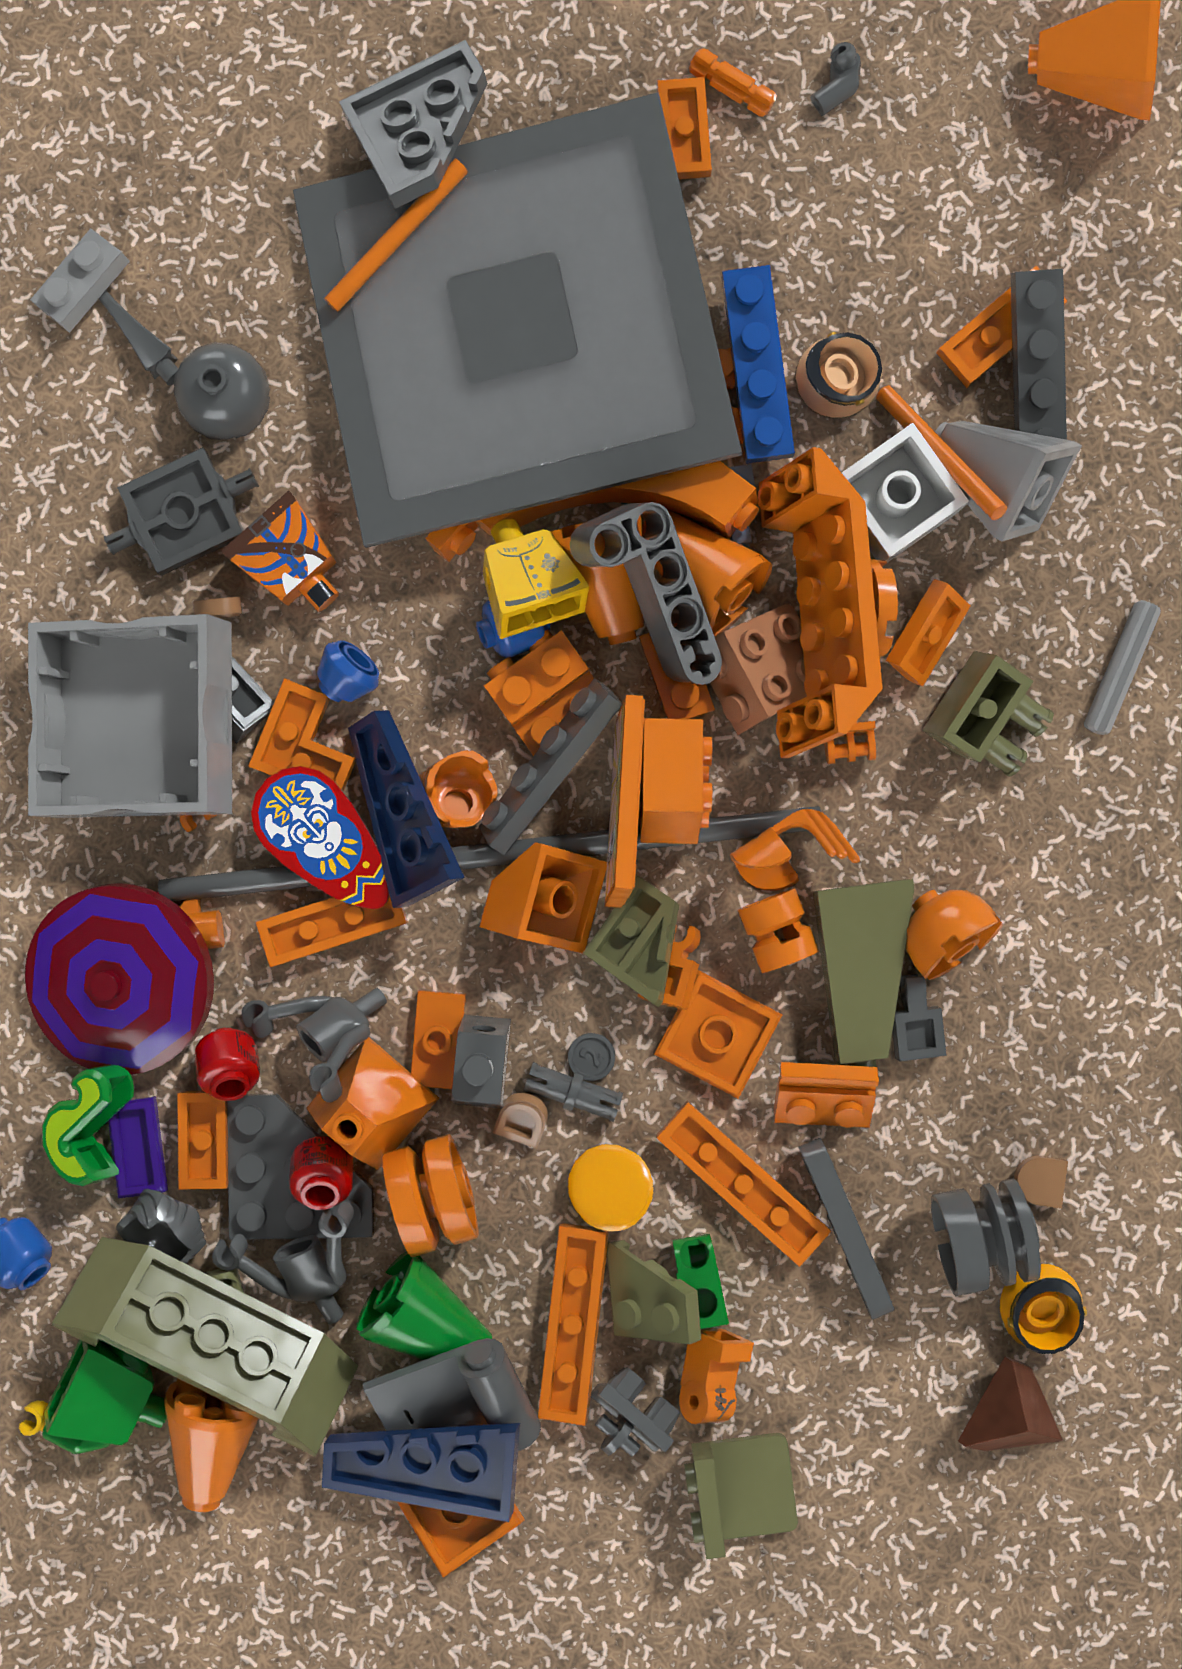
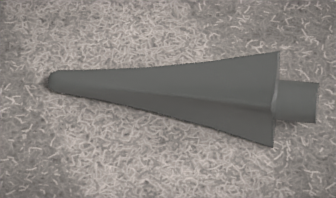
M105 290L99 297V300L124 333L145 370L150 371L154 379L161 376L167 385H173L175 373L178 370L174 363L178 358L171 353L172 349L132 317Z

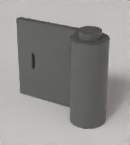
M486 1338L477 1340L363 1383L364 1392L386 1431L520 1423L518 1451L531 1446L541 1431V1422L502 1343L496 1339Z

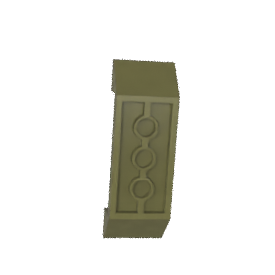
M101 1237L52 1322V1326L94 1347L97 1346L99 1340H102L275 1426L271 1434L272 1436L314 1457L320 1449L358 1368V1365L323 1332L149 1245Z

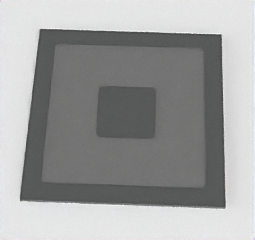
M659 92L459 145L451 162L454 158L459 160L468 170V174L339 312H336L324 300L326 295L416 199L395 209L374 169L293 190L365 548L742 455Z

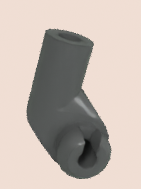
M842 42L832 49L830 53V82L810 96L811 102L821 116H824L854 95L859 88L861 60L859 54L856 53V48L851 43Z

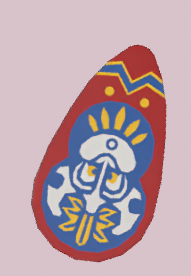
M302 766L282 769L267 778L256 792L251 810L254 832L262 845L284 866L331 897L358 907L369 909L383 907L389 899V890L382 867L381 855L354 805L337 783L319 770Z

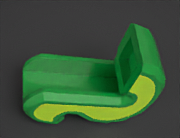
M119 1065L86 1069L77 1074L72 1079L71 1086L77 1090L78 1098L56 1103L48 1110L42 1123V1145L49 1162L58 1175L68 1183L86 1186L108 1180L119 1174L118 1167L104 1146L94 1138V1135L134 1097V1084L131 1074Z

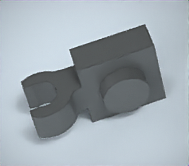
M918 974L902 975L899 989L904 1010L895 1012L892 1031L895 1059L898 1061L947 1056L942 1008L938 1006L927 1007L926 982L923 976L918 977Z

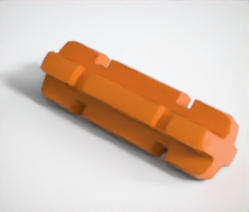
M702 48L695 53L689 66V72L692 75L707 78L710 80V86L740 105L743 102L747 103V109L759 117H764L769 113L777 96L773 90L763 84L761 86L755 85V79L725 60L721 63L718 62V56L707 49Z

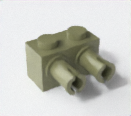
M974 651L922 731L957 755L979 763L984 758L1002 770L1005 775L1011 777L1020 771L1021 767L1008 759L1007 756L1014 761L1017 759L1021 763H1025L1027 752L1000 735L1009 718L1028 730L1034 737H1038L1048 728L1039 721L1043 719L1051 723L1054 713L1026 695V692L1034 682L997 655Z

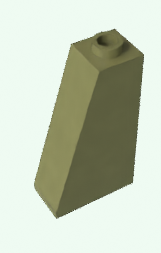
M913 879L812 891L834 1059L839 1064L877 1067L876 1060L889 1057L907 940V928L909 926L914 895Z

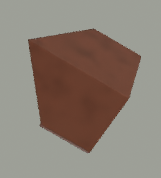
M1004 1357L958 1440L965 1447L981 1451L1063 1441L1032 1368L1008 1357Z

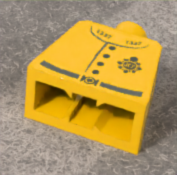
M505 519L493 526L491 535L496 544L490 545L484 550L483 577L497 634L500 639L585 612L589 591L587 581L550 531L542 529L523 535L515 519Z

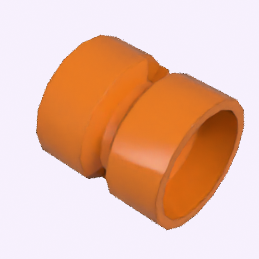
M795 888L737 910L746 934L755 936L757 940L752 950L761 973L790 965L819 952L810 926L802 925L800 922L805 912ZM782 928L785 938L781 941L774 933L775 930Z

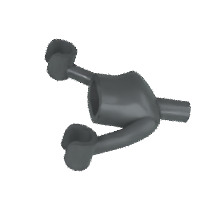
M378 988L373 989L353 1003L342 997L310 996L268 1006L264 1001L254 1000L246 1003L243 1007L242 1019L246 1027H252L255 1036L264 1038L274 1029L273 1019L315 1012L297 1024L296 1028L308 1050L320 1061L326 1062L312 1068L309 1080L313 1091L320 1090L322 1099L331 1103L342 1094V1085L337 1072L350 1051L369 1037L371 1032L367 1016L384 1006L387 1000Z
M342 1202L337 1210V1217L332 1214L330 1208L323 1211L319 1220V1229L327 1236V1252L315 1235L292 1240L277 1250L273 1260L284 1279L276 1277L244 1256L248 1248V1242L241 1234L233 1237L230 1248L226 1245L225 1240H219L213 1251V1263L220 1269L227 1271L237 1268L265 1289L283 1298L295 1300L296 1302L314 1301L327 1324H333L339 1321L344 1314L332 1294L339 1291L347 1279V1273L342 1262L341 1237L346 1233L354 1216L353 1206L349 1202Z

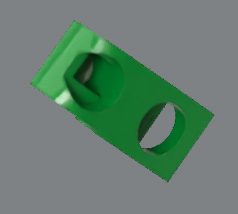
M704 1234L672 1240L678 1272L676 1273L677 1279H681L696 1289L698 1293L700 1329L728 1325L729 1320L711 1235Z

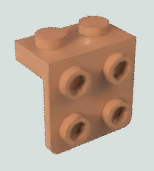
M784 604L715 637L721 653L722 666L717 678L710 682L722 705L726 718L731 722L737 735L754 728L777 714V710L807 697L804 690V655L800 643L801 620L795 609L789 604Z

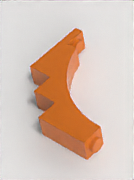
M717 461L433 531L425 539L435 552L450 562L456 554L462 555L470 548L476 537V532L474 531L478 527L492 536L491 529L493 526L505 519H515L519 527H522L540 517L564 509L608 502L658 503L667 510L690 517L729 539L736 529L742 532L754 520L759 510L756 507L758 497L756 487L724 463Z

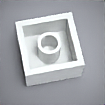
M914 423L842 472L865 500L870 552L876 560H885L887 563L959 513L969 502Z

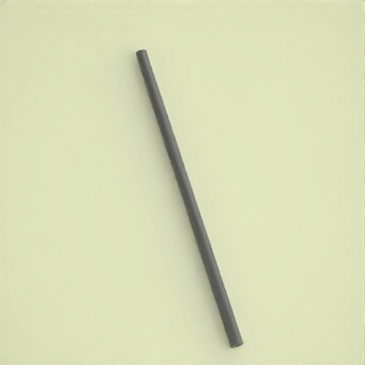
M819 806L709 818V828H700L698 843L757 837L763 831L773 827L796 811L813 809L821 812ZM638 826L637 850L688 845L640 843V826ZM791 828L787 831H784L781 834L804 832L808 830L803 828ZM609 830L519 839L514 842L505 855L490 847L488 843L451 848L461 870L509 865L535 842L584 856L607 854ZM286 866L161 879L158 882V892L172 902L190 899L312 887L313 885Z

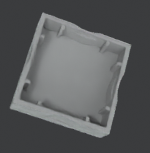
M208 614L142 617L124 623H102L93 620L28 623V692L33 718L31 738L28 746V816L82 818L232 814V622Z

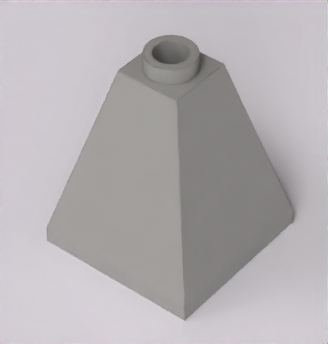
M967 421L943 422L935 431L1007 505L1005 514L998 520H992L959 486L969 500L967 505L991 535L1001 542L1040 529L1082 445L1071 440Z

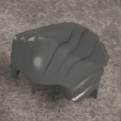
M151 1189L142 1190L133 1207L116 1226L118 1234L124 1241L149 1245L185 1264L206 1245L197 1209L189 1204L175 1200L169 1195Z

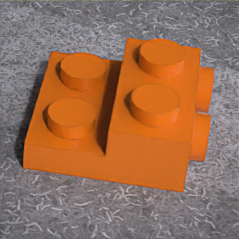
M545 630L544 636L529 648L528 651L530 653L516 663L510 657L499 662L487 672L491 681L484 685L486 691L533 756L539 750L545 733L551 727L558 725L570 710L571 701L577 692L582 688L588 687L594 679L588 666L562 630L554 636L549 630Z

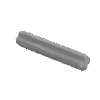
M1140 600L1133 605L1084 721V727L1089 731L1099 735L1111 732L1160 616L1161 609L1157 605L1144 600Z

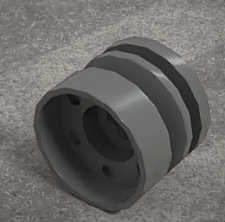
M1014 1178L1002 1180L999 1183L998 1194L990 1183L983 1184L980 1187V1208H975L970 1195L964 1188L937 1193L931 1196V1214L934 1230L937 1232L947 1229L950 1243L939 1244L938 1250L946 1279L955 1297L988 1290L991 1266H994L997 1275L1005 1286H1011L1016 1283L1017 1272L1025 1283L1036 1281L1040 1278V1243L1036 1222L1027 1204L1025 1195Z

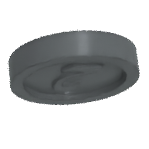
M597 1033L583 1034L576 1038L569 1048V1066L574 1073L583 1075L584 1080L595 1081L602 1079L610 1073L615 1063L613 1045L603 1035Z

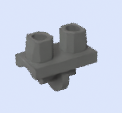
M628 1367L618 1371L607 1383L597 1384L591 1392V1398L618 1420L617 1423H614L603 1414L595 1423V1426L607 1435L600 1448L609 1456L621 1447L633 1457L641 1446L629 1436L630 1433H633L653 1452H656L658 1449L666 1452L674 1442L669 1433L672 1431L680 1412L662 1397H656L644 1414L636 1408L632 1402L646 1383Z

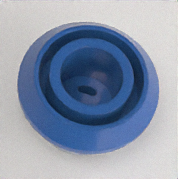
M346 641L331 642L325 646L317 670V676L320 680L319 688L328 698L335 702H341L342 700L352 702L378 687L379 670L362 650Z

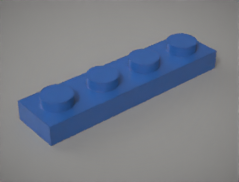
M770 265L722 271L721 279L746 464L793 458L795 450Z

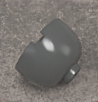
M213 342L197 347L182 360L175 373L173 392L180 414L194 431L209 439L228 440L246 436L261 424L269 409L270 387L266 372L250 353L233 344Z

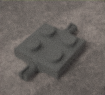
M202 447L117 487L127 508L129 526L104 536L105 543L108 544L107 547L113 555L138 543L147 551L156 572L163 576L227 546L243 532L244 529L236 514L234 497L259 487V484L250 468L225 480L216 472L207 451Z

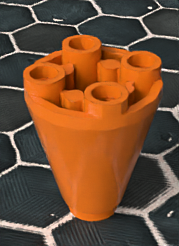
M177 1378V1381L169 1386L165 1394L164 1405L178 1490L182 1496V1504L187 1509L195 1512H210L217 1509L221 1499L225 1497L259 1418Z

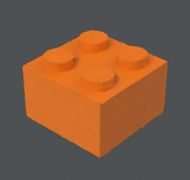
M644 718L641 764L640 843L698 844L700 828H709V812H712L713 796L712 783H708L709 766L712 765V737H703V719Z

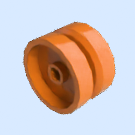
M450 1134L425 1142L422 1150L423 1166L418 1155L409 1146L386 1152L382 1156L385 1185L395 1224L402 1243L411 1257L436 1250L440 1239L439 1225L444 1236L454 1245L476 1239L479 1236L471 1183L458 1148Z

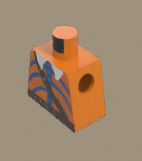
M289 490L221 550L233 564L287 606L302 594L317 612H321L331 605L339 595V592L323 576L337 562L302 506Z

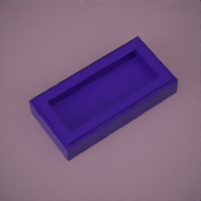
M156 1096L131 1099L108 1121L113 1161L119 1169V1174L115 1176L118 1199L140 1196L143 1189H151L161 1193L168 1191Z

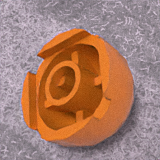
M930 890L912 904L915 913L910 918L907 928L906 951L925 979L933 980L961 964L962 962L958 961V959L970 952L976 945L981 950L998 934L1003 923L980 896L970 891L949 890L939 895L935 890Z

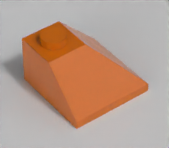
M535 842L491 881L479 927L517 939L583 953L591 931L607 870V862Z

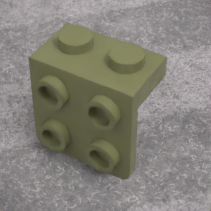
M770 1433L691 1443L693 1463H686L684 1467L688 1494L697 1493L699 1511L690 1512L694 1543L704 1542L706 1559L726 1557L724 1540L790 1532L797 1527L798 1518L787 1439L783 1434Z

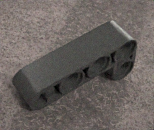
M654 502L632 503L618 507L578 526L570 539L569 545L572 556L579 564L587 567H613L624 564L662 669L667 677L673 681L700 685L708 684L716 679L722 666L721 653L668 510L661 504ZM640 514L643 515L646 521V531L642 537L637 530V520ZM598 533H601L605 540V549L601 556L597 554L594 545ZM658 560L663 568V575L659 582H657L654 576V567ZM676 606L679 611V622L676 627H673L671 613Z

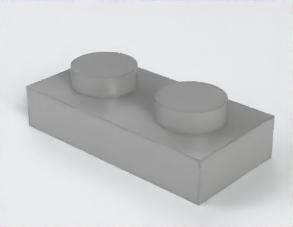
M90 228L30 300L70 333L130 261L119 249Z

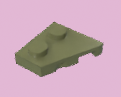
M637 875L635 878V888L622 908L615 907L583 954L652 1004L660 1007L664 999L679 904Z
M625 1240L609 1242L607 1257L614 1336L681 1344H692L700 1341L701 1329L697 1290L681 1279L671 1277L667 1270L651 1259L644 1262L629 1252L630 1244Z

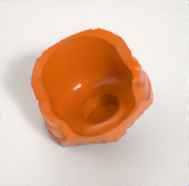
M464 750L448 755L419 774L442 828H461L475 825L482 819L488 806L497 800V786L489 770L488 761L473 750Z

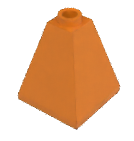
M1116 0L1039 32V44H1029L1028 75L1037 74V85L1140 120H1150L1156 80L1161 0Z
M368 1037L337 1071L342 1085L341 1096L330 1103L324 1101L319 1092L306 1109L321 1130L351 1156L378 1170L383 1165V1154L396 1150L438 1101L439 1097L428 1087L422 1085L405 1067Z

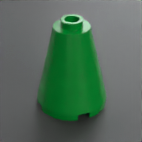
M407 1251L401 1254L388 1267L385 1273L392 1275V1277L384 1284L381 1290L378 1291L376 1287L373 1288L360 1312L356 1324V1330L360 1331L358 1334L364 1337L365 1340L420 1360L429 1359L477 1340L492 1339L490 1331L420 1255L411 1257Z

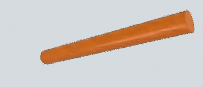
M454 158L449 164L439 187L418 197L326 295L324 300L336 312L341 310L468 174L465 166Z
M887 385L881 388L876 395L877 401L903 428L914 423L954 481L992 520L1001 518L1007 511V505L891 386Z

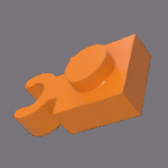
M689 926L687 936L681 942L675 941L674 934L662 1005L683 1010L688 1008L699 968L698 963L687 959L688 955L698 947L701 939L700 930L694 926ZM640 994L637 995V997L641 998L642 1000L648 1001Z

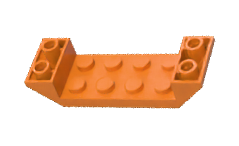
M812 447L758 483L759 491L757 497L758 506L761 511L762 528L793 532V555L796 560L798 584L796 596L799 602L801 620L800 643L803 648L805 667L804 690L807 697L777 710L776 734L779 739L780 758H791L846 734L883 689L865 500L826 453L817 447Z

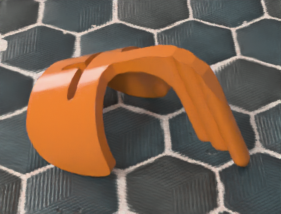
M802 809L790 814L773 827L763 831L757 836L758 838L750 840L730 854L731 860L743 880L755 888L766 891L782 890L799 881L798 874L788 861L792 857L791 851L778 836L791 828L808 830L830 857L837 856L840 859L848 857L852 863L860 862V857L838 827L824 813L813 809Z

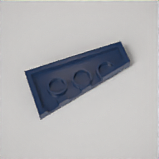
M373 711L348 727L393 908L409 907L465 878L390 711Z
M520 1423L330 1434L324 1443L322 1488L509 1522L514 1512Z

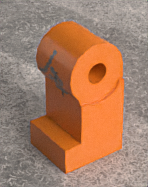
M704 1328L701 1329L700 1341L687 1344L680 1382L679 1405L683 1417L689 1423H720L728 1421L734 1415L737 1402L734 1389L740 1362H750L754 1342L725 1329Z

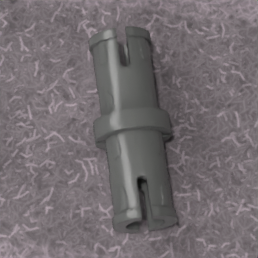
M533 1062L529 1075L546 1080L547 1084L527 1079L524 1092H531L564 1103L563 1108L569 1111L576 1107L614 1122L618 1110L599 1102L604 1100L620 1106L623 1092H616L583 1081V1075L574 1073V1076L571 1077Z

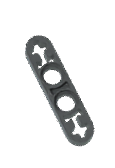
M817 1138L799 1146L798 1149L819 1199L820 1201L822 1200L825 1206L828 1220L839 1245L841 1244L846 1255V1262L870 1317L874 1320L895 1311L821 1138Z

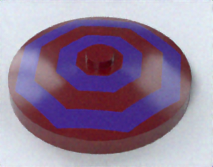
M116 883L99 885L80 891L60 902L46 915L30 942L25 964V985L28 1002L38 1026L48 1040L63 1055L88 1069L107 1065H119L133 1075L164 1065L181 1054L196 1039L211 1009L214 994V972L211 956L202 934L191 918L177 904L148 888L133 884Z

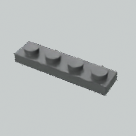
M1063 269L1014 272L1010 274L1014 427L1016 431L1067 440Z
M596 678L592 680L588 687L582 688L577 692L571 701L570 710L558 725L551 727L545 733L539 750L528 763L521 765L516 770L510 787L500 800L492 802L484 812L482 823L478 827L489 846L501 854H506L623 705L614 693Z

